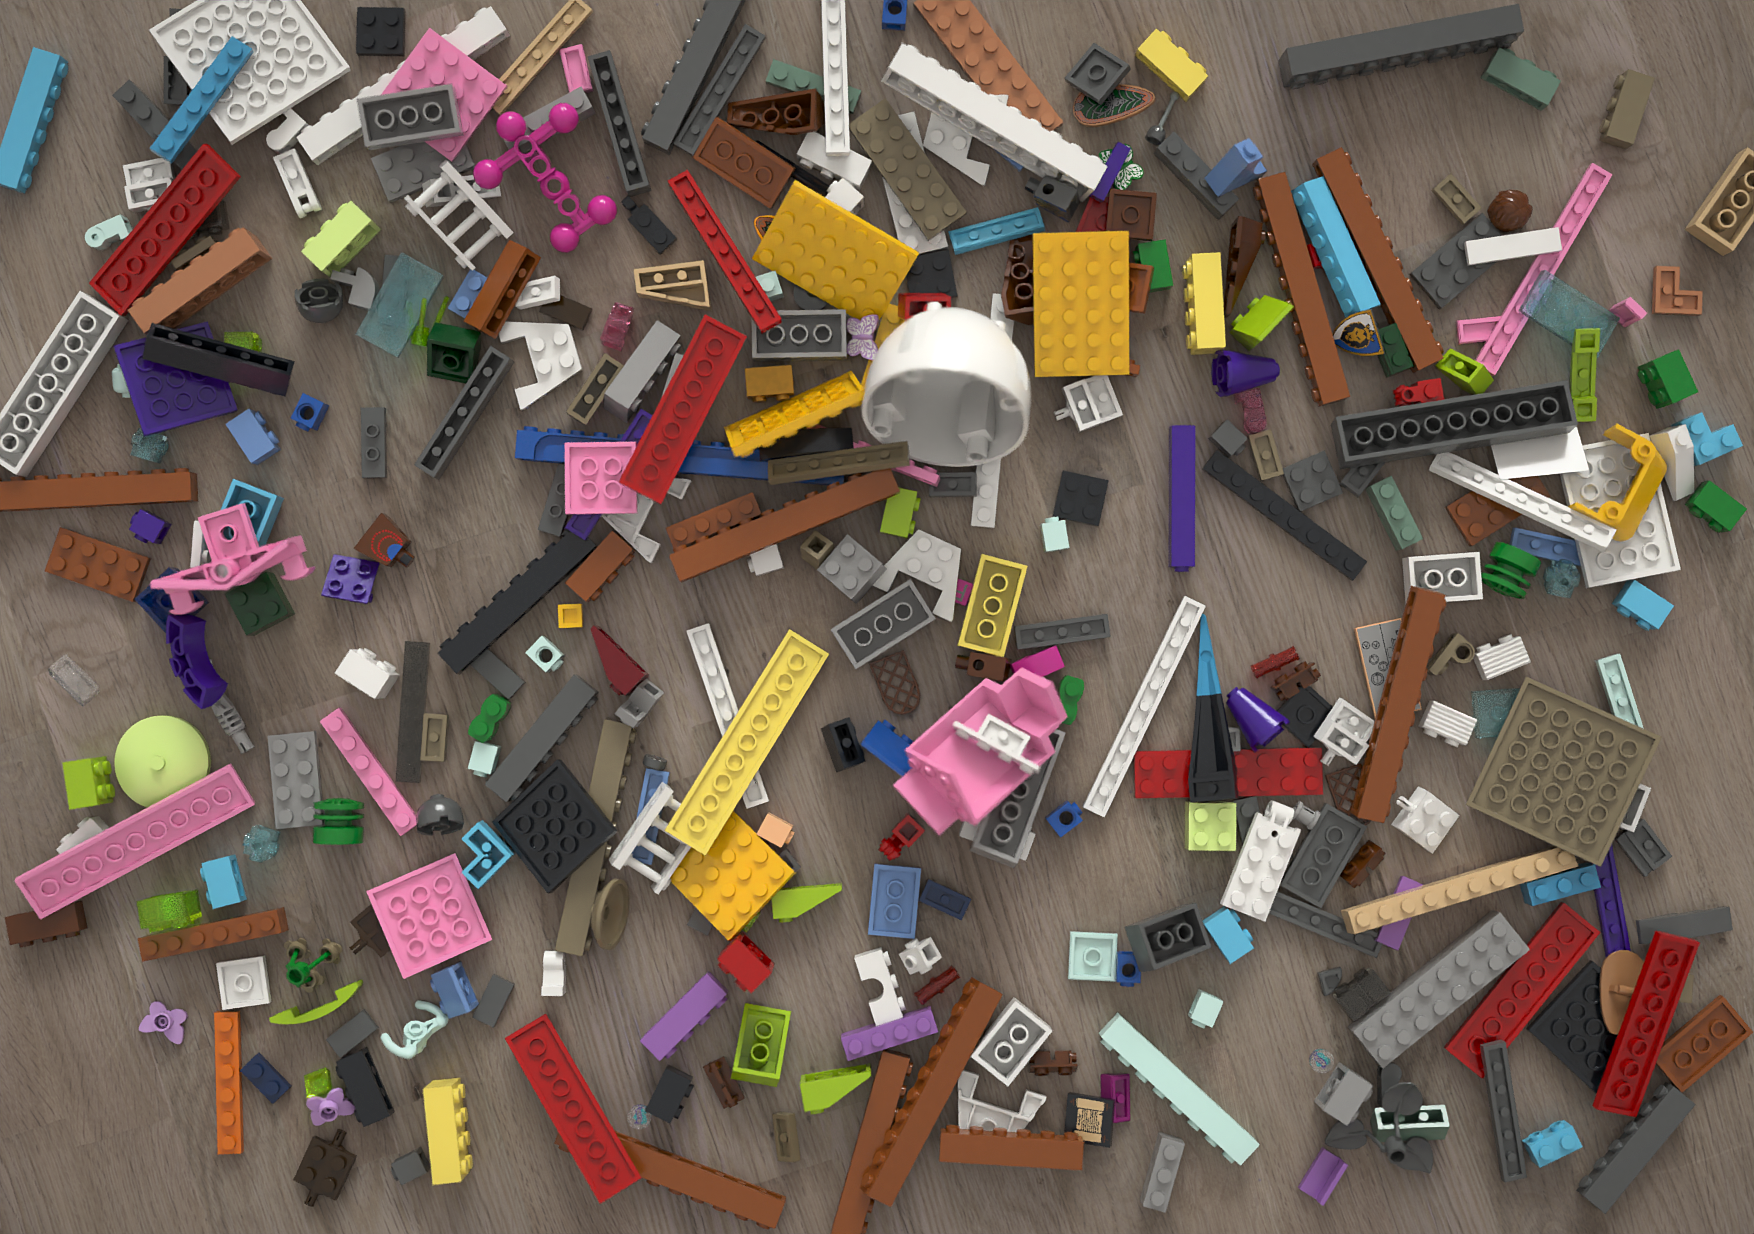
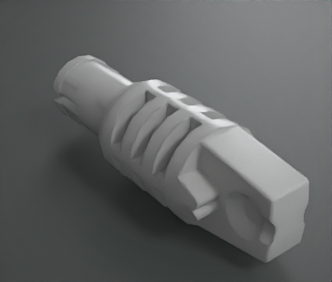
M224 693L211 707L225 734L233 738L240 753L244 754L255 746L244 730L246 728L245 723L235 709L236 707Z

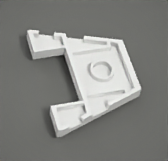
M995 95L1000 98L1001 103L1007 105L1009 95ZM932 112L923 146L979 184L985 186L990 165L967 159L973 136Z
M505 322L499 332L502 344L525 337L538 383L514 389L521 411L527 409L538 399L540 400L554 388L559 387L583 370L569 324Z
M674 478L667 493L683 500L692 481ZM637 493L638 514H602V517L648 562L653 563L661 544L641 535L640 531L654 501Z
M918 529L884 565L887 568L873 586L889 593L898 572L913 577L942 591L932 613L952 622L961 549Z
M963 1069L958 1079V1126H960V1129L979 1126L983 1127L985 1131H993V1128H1005L1007 1132H1017L1018 1129H1024L1047 1097L1046 1095L1026 1089L1019 1112L972 1098L979 1074Z

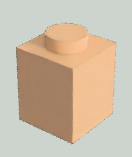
M768 812L757 835L782 847L784 843L789 844L795 832L791 831L792 824Z

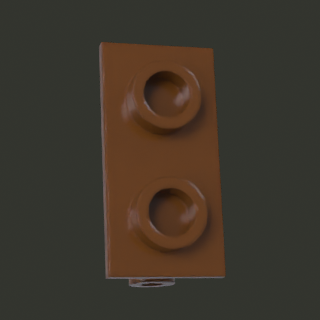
M1304 661L1294 667V673L1289 676L1285 673L1274 680L1275 685L1270 688L1279 690L1276 695L1280 701L1284 699L1287 701L1300 692L1296 683L1299 682L1303 689L1318 681L1321 675L1316 668L1312 670L1311 667L1315 665L1314 662L1307 664Z
M1368 840L1352 860L1345 865L1340 877L1346 880L1354 889L1357 885L1360 887L1370 875L1365 868L1368 866L1371 870H1374L1384 860L1383 856L1386 853L1381 847Z
M1071 1050L1055 1051V1060H1051L1050 1051H1036L1029 1060V1063H1034V1065H1030L1029 1073H1035V1076H1047L1049 1072H1058V1075L1061 1076L1072 1075V1072H1076L1078 1064H1072V1062H1077L1076 1053H1072Z
M724 1056L703 1066L724 1109L727 1107L731 1108L737 1105L739 1101L745 1099L737 1081L731 1079L732 1071Z

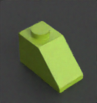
M1451 348L1443 356L1444 359L1435 365L1440 372L1458 387L1472 395L1484 393L1494 381L1483 364Z

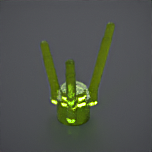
M448 296L444 297L434 324L435 322L440 323L449 300ZM426 298L422 299L419 326L415 325V328L412 302H408V337L411 338L410 344L427 346V338L430 332L428 327H424Z

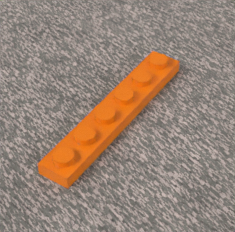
M216 1011L214 1013L217 1150L218 1154H241L244 1152L242 1072L240 1071L242 1069L240 1011Z

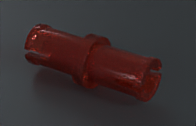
M1292 646L1276 655L1272 653L1269 655V658L1250 665L1255 678L1258 679L1274 670L1278 672L1281 670V667L1300 660L1298 653L1295 652V647Z
M951 965L937 977L933 976L930 978V982L915 992L914 995L924 1005L938 993L942 994L945 992L944 989L961 977Z

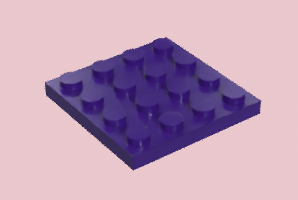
M208 321L177 329L213 339ZM146 337L114 345V351L144 437L237 412L238 409L228 382L143 359Z

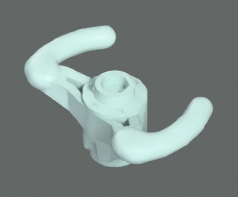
M421 1000L416 1001L415 1007L417 1009L431 1012L436 1015V1018L425 1023L420 1021L407 1023L403 1031L404 1048L396 1045L387 1033H383L380 1038L384 1046L391 1053L405 1059H410L416 1054L421 1053L426 1047L429 1037L442 1027H445L449 1021L447 1014H443L441 1008L437 1005Z

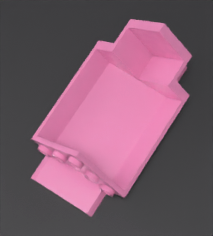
M1020 668L1002 685L986 678L905 749L909 758L908 764L912 769L901 777L893 787L938 835H941L958 818L975 826L1030 776V774L1020 770V765L1016 762L1011 761L1007 763L998 757L999 753L992 749L987 752L976 745L977 741L970 737L968 740H965L956 735L955 732L957 730L953 728L954 722L957 721L978 733L987 715L994 716L1031 736L1021 756L1041 766L1055 753L1049 735L1068 717L1053 682L1023 668Z

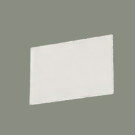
M1577 426L1570 433L1491 445L1500 480L1589 470Z

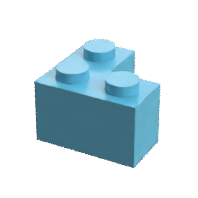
M1702 412L1671 424L1672 427L1686 424L1694 446V466L1701 465L1743 446L1734 424L1711 432Z
M483 820L479 821L462 838L478 856L461 873L479 889L516 853Z

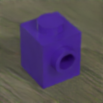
M140 509L139 512L132 516L130 520L132 525L129 530L136 533L134 537L144 543L150 541L155 544H161L172 524L147 510Z

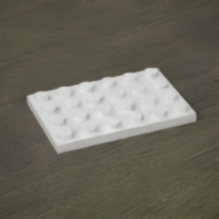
M1649 433L1640 434L1641 437L1650 441ZM1613 440L1583 445L1589 470L1560 473L1567 507L1578 502L1597 513L1600 506L1605 502L1615 501L1621 504L1641 464L1631 457L1630 449ZM1661 483L1636 532L1630 539L1623 542L1612 539L1605 553L1575 539L1586 588L1681 570Z

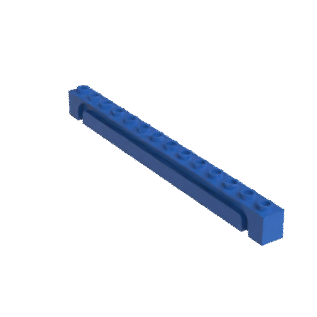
M525 426L524 430H517L515 458L523 461L565 464V443L620 442L624 434H617V438H610L608 433L594 432V436H586L584 431L571 430L570 434H562L560 429L547 428V432H538L537 427ZM694 440L677 472L768 481V461H760L759 447L753 449L754 452L748 456L741 457L739 455L735 457L731 447H724L725 443L711 442L710 446L701 445V441ZM844 475L791 483L830 485L840 482L841 485L844 484Z

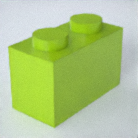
M899 488L900 494L890 497L886 501L880 533L907 539L908 534L913 535L916 521L911 519L913 511L918 512L921 498L916 497L917 491Z

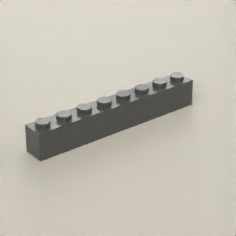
M746 0L705 1L703 6L705 11L701 18L698 17L692 29L695 32L691 39L688 38L685 41L682 49L684 54L681 60H676L672 69L674 74L671 80H667L663 86L662 93L664 95L660 102L656 101L651 112L653 117L650 123L646 122L642 129L641 135H643L642 139L645 144L670 156L674 147L673 143L685 125Z

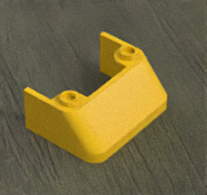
M1616 424L1607 429L1603 436L1630 449L1631 457L1641 464L1621 504L1615 501L1605 502L1600 506L1597 513L1578 502L1568 507L1616 529L1612 539L1623 542L1633 537L1667 471V465L1651 441Z

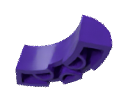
M168 614L166 644L170 643L172 658L169 661L175 677H180L185 686L183 691L188 698L200 709L208 708L222 697L228 683L218 675L208 657L205 645L206 621L190 614Z

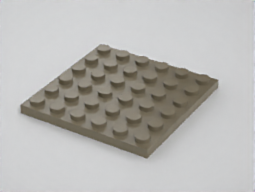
M1525 677L1466 805L1601 867L1662 737Z

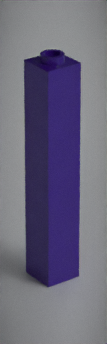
M1172 425L1169 427L1168 567H1175V572H1189V568L1195 567V425Z

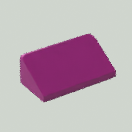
M1101 1074V1097L1115 1099L1114 1123L1130 1121V1074Z

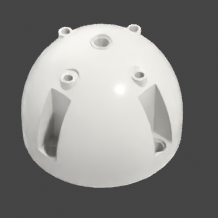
M931 302L928 304L926 312L906 320L897 327L883 342L869 368L862 403V416L870 433L882 444L907 441L910 459L939 466L963 467L981 465L998 460L1013 452L1023 442L1028 431L1031 389L1024 359L1006 334L1005 323L1002 321L993 322L986 316L971 310L950 307L942 308L940 303Z

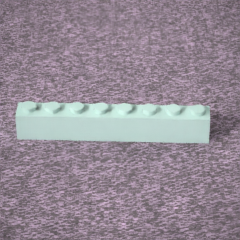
M1118 1012L1099 1032L1103 1038L1100 1042L1109 1051L1114 1048L1120 1054L1117 1058L1127 1067L1131 1064L1137 1070L1135 1074L1144 1083L1147 1081L1151 1082L1155 1086L1152 1090L1161 1099L1166 1096L1172 1102L1169 1106L1179 1115L1184 1113L1190 1118L1187 1122L1196 1131L1199 1129L1203 1130L1207 1134L1204 1138L1213 1147L1219 1145L1224 1150L1222 1155L1229 1162L1233 1163L1236 1161L1241 1166L1260 1145L1255 1138Z

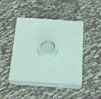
M1070 931L1068 979L1115 982L1118 934Z

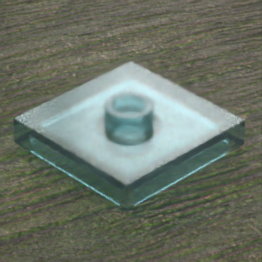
M1520 688L1471 691L1473 718L1477 719L1474 727L1475 738L1498 737Z

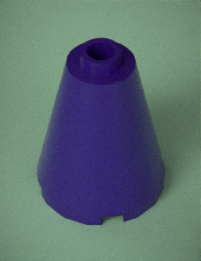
M1229 350L1216 351L1215 354H1218V357L1212 360L1211 366L1212 383L1218 386L1219 391L1215 392L1220 397H1227L1274 382L1280 373L1279 364L1273 358Z
M1236 687L1226 696L1228 698L1226 704L1254 753L1259 751L1258 745L1265 747L1284 730L1282 728L1283 723L1286 725L1290 724V721L1244 687L1240 690Z

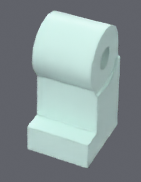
M120 214L88 229L85 233V241L89 246L97 250H106L110 247L111 243L118 240L124 241L133 229L128 218Z

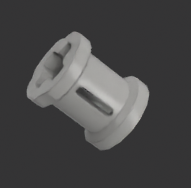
M1298 801L1293 808L1294 816L1292 820L1296 819L1306 825L1308 830H1311L1317 823L1321 813L1318 810L1313 811L1303 805V802Z

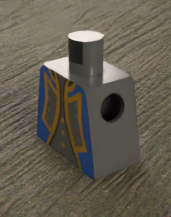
M1046 175L1041 182L1031 177L1025 186L1026 191L1034 194L1035 203L1068 223L1080 204L1077 189Z

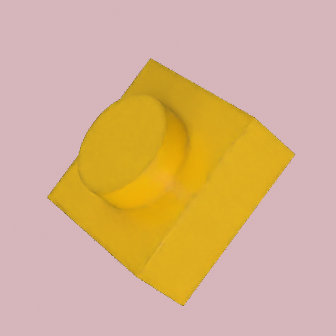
M558 605L559 628L583 627V605Z

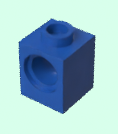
M884 0L882 29L905 31L907 0ZM897 6L901 9V12L893 15L889 12V9Z
M302 393L291 419L297 421L295 426L309 432L310 428L318 430L329 405ZM312 408L314 415L311 419L306 420L304 416L305 411Z
M1065 801L1048 814L1045 819L1061 838L1083 821L1080 817L1083 812L1075 802L1070 804L1069 801ZM1064 811H1069L1072 815L1071 821L1067 824H1062L1059 820L1060 814Z
M1117 951L1116 982H1120V986L1134 987V983L1141 982V972H1139L1132 951ZM1125 964H1133L1134 970L1131 974H1122V967Z

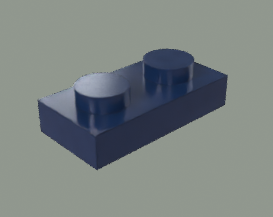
M928 879L919 901L962 921L971 898Z
M260 1053L256 1054L240 1070L272 1104L291 1087L287 1080Z

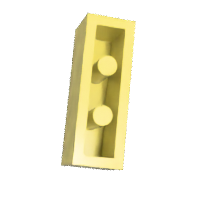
M1155 29L1137 49L1135 56L1173 91L1178 92L1179 96L1187 102L1208 77L1206 70L1201 64L1188 58L1189 54L1182 47L1177 48L1171 42L1172 39L1167 33Z

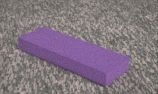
M1400 876L1394 894L1422 886L1423 884L1405 876ZM1412 917L1380 926L1379 934L1375 941L1394 950H1399Z

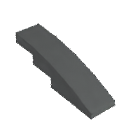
M169 8V17L182 9ZM164 56V104L182 105L190 94V87L169 58Z
M1725 906L1708 910L1670 913L1636 920L1639 944L1651 943L1655 930L1686 938L1733 930L1730 907Z

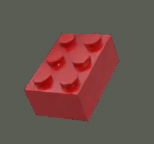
M743 931L721 951L717 958L720 962L718 966L727 975L731 973L737 979L735 983L744 992L748 990L750 993L772 973L775 965Z

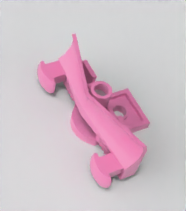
M242 503L198 517L212 560L211 563L152 580L150 586L154 589H164L166 594L170 595L174 607L173 610L169 611L171 614L184 615L198 610L204 604V600L195 601L192 590H228L233 585H244L255 580L262 571L281 562L286 573L281 578L287 581H295L313 573L315 566L310 568L306 566L302 554L306 552L302 535L259 547L246 504ZM227 526L234 530V537L231 540L227 539L223 533Z

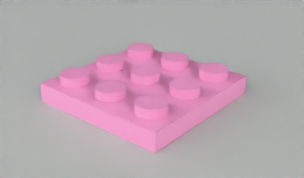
M637 442L565 443L566 515L638 514L637 492L618 483L637 447Z

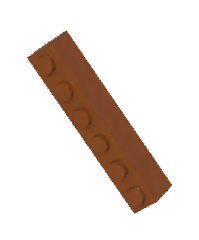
M281 907L146 935L138 938L141 959L144 962L279 934L289 930L285 908Z
M946 1125V1128H940L939 1162L1082 1170L1084 1141L1082 1136H1078V1133L1074 1132L1055 1135L1053 1131H1041L1040 1134H1034L1026 1129H1018L1017 1132H1007L1005 1128H993V1131H985L983 1127L979 1126L960 1129V1126Z

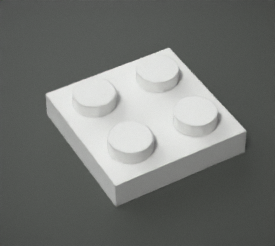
M265 955L216 963L222 1010L272 1002Z

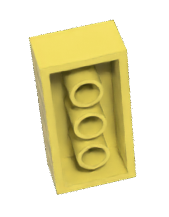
M1220 252L1192 254L1185 262V265L1182 266V277L1187 279V288H1184L1183 291L1184 302H1188V311L1185 312V325L1189 326L1190 332L1189 335H1186L1187 349H1191V355L1215 354L1216 351L1223 350L1226 347Z
M981 554L957 646L1004 657L1028 566Z
M460 1078L432 1080L423 1089L432 1183L436 1185L462 1182L473 1167L472 1155H468L467 1145H470V1133L465 1128V1122L468 1121V1111L466 1107L463 1108L462 1099L466 1095L465 1085L461 1084Z

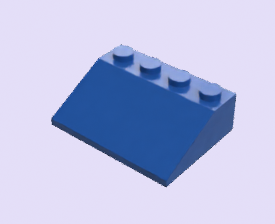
M878 720L861 741V745L903 777L912 769L908 764L909 758L905 749L914 741L905 734L900 737L893 732L896 727L887 720L883 722Z

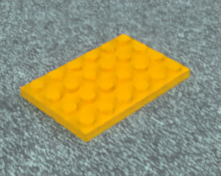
M795 180L752 259L766 268L776 271L780 276L837 309H846V314L861 321V318L873 314L878 315L880 320L919 252Z
M1129 231L1033 233L1034 377L1129 375Z
M848 371L790 397V400L781 401L724 427L735 457L739 455L745 457L753 453V449L761 445L767 447L776 442L775 439L781 436L790 437L796 434L799 428L815 426L820 422L819 419L826 416L829 418L835 417L842 412V409L848 406L854 408L861 405L865 390L853 372Z

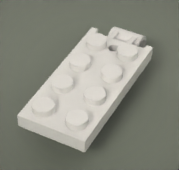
M1273 800L1268 803L1264 816L1258 812L1255 813L1220 904L1262 921L1267 919L1301 829L1288 826L1294 816V809ZM1272 831H1276L1275 836L1272 837Z

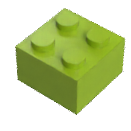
M107 756L62 762L69 810L113 803L115 789L110 782L109 774H111L112 768L110 762L107 761Z

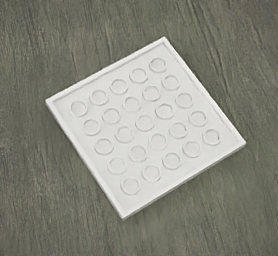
M197 0L149 29L153 38L191 90H193L232 36L253 49L254 53L209 113L231 145L351 71L349 65L301 0Z

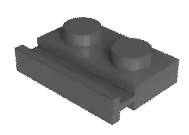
M1642 818L1639 819L1634 832L1625 830L1620 836L1614 838L1643 877L1648 876L1651 871H1654L1673 857L1648 823Z

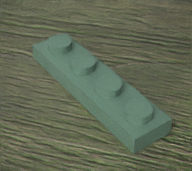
M773 59L766 78L767 84L789 92L816 88L824 101V81L822 76ZM848 86V110L850 114H854L861 90Z

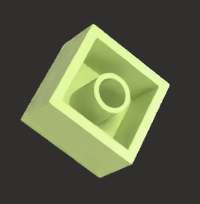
M1185 801V848L1187 850L1236 851V803Z

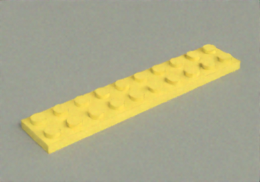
M788 630L664 831L703 855L707 854L829 656L827 652L792 630Z

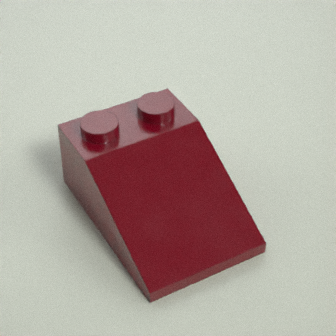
M593 625L591 632L605 673L611 682L610 688L619 696L623 694L625 696L631 695L649 674L600 626Z

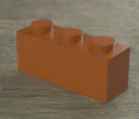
M611 531L565 584L585 602H590L591 600L595 602L603 593L601 588L607 582L611 584L618 577V569L622 565L626 567L634 559L633 553L636 550L616 532Z

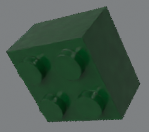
M265 572L252 582L240 585L225 593L246 636H255L295 615L275 574L271 572Z

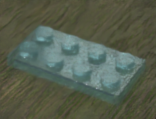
M401 252L357 330L356 335L399 358L444 276Z
M1541 270L1518 310L1570 345L1573 343L1575 329L1600 328V345L1597 358L1620 320L1618 316L1547 270Z

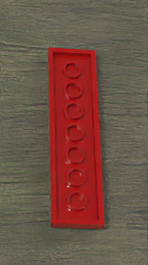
M204 143L89 284L121 316H126L128 309L133 307L132 303L143 296L241 176L209 144Z
M706 314L704 315L618 482L619 484L660 505L662 504L747 336Z
M1321 747L1259 749L1256 753L1252 749L1233 751L1238 773V796L1323 795V767L1320 761L1322 759ZM1191 750L1136 751L1134 755V798L1190 797L1188 776Z
M1560 902L1527 943L1530 950L1506 969L1443 1048L1483 1079L1485 1075L1480 1044L1504 1040L1508 1048L1601 932L1564 902Z
M1655 930L1592 1105L1597 1110L1637 1117L1700 944L1695 939Z
M547 1014L542 1015L505 1037L508 1046L600 1204L640 1180L639 1172Z

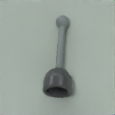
M1176 91L1170 94L1171 100L1159 125L1152 126L1145 136V139L1154 145L1159 146L1165 139L1166 133L1162 127L1174 102L1179 99V93Z

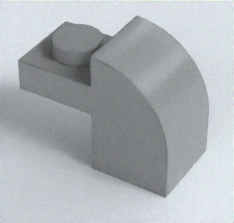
M360 267L357 268L355 276V272L343 268H341L340 272L332 270L330 278L332 281L352 287L348 301L351 306L376 313L380 299V288L376 279Z
M645 679L636 687L629 699L618 708L615 714L624 724L632 728L638 727L658 703L664 692L648 679Z

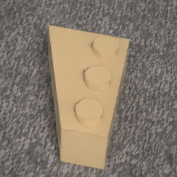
M704 260L634 269L636 292L639 297L712 311Z

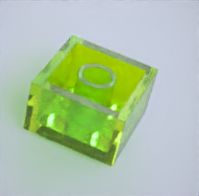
M198 889L151 896L136 901L140 929L149 928V932L162 931L172 927L171 925H173V929L186 927L190 924H195L194 920L202 917Z

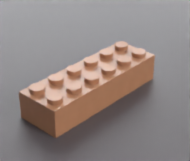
M244 227L241 229L237 228L231 231L228 235L229 238L222 243L217 242L209 248V252L204 256H197L191 260L190 266L184 270L180 269L171 275V279L165 284L156 285L151 290V294L145 298L141 297L132 303L133 307L128 309V312L145 334H148L151 323L175 329L270 261L272 257L256 235Z

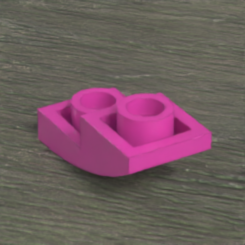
M1056 645L1010 664L1013 674L1020 668H1023L1040 677L1065 667Z

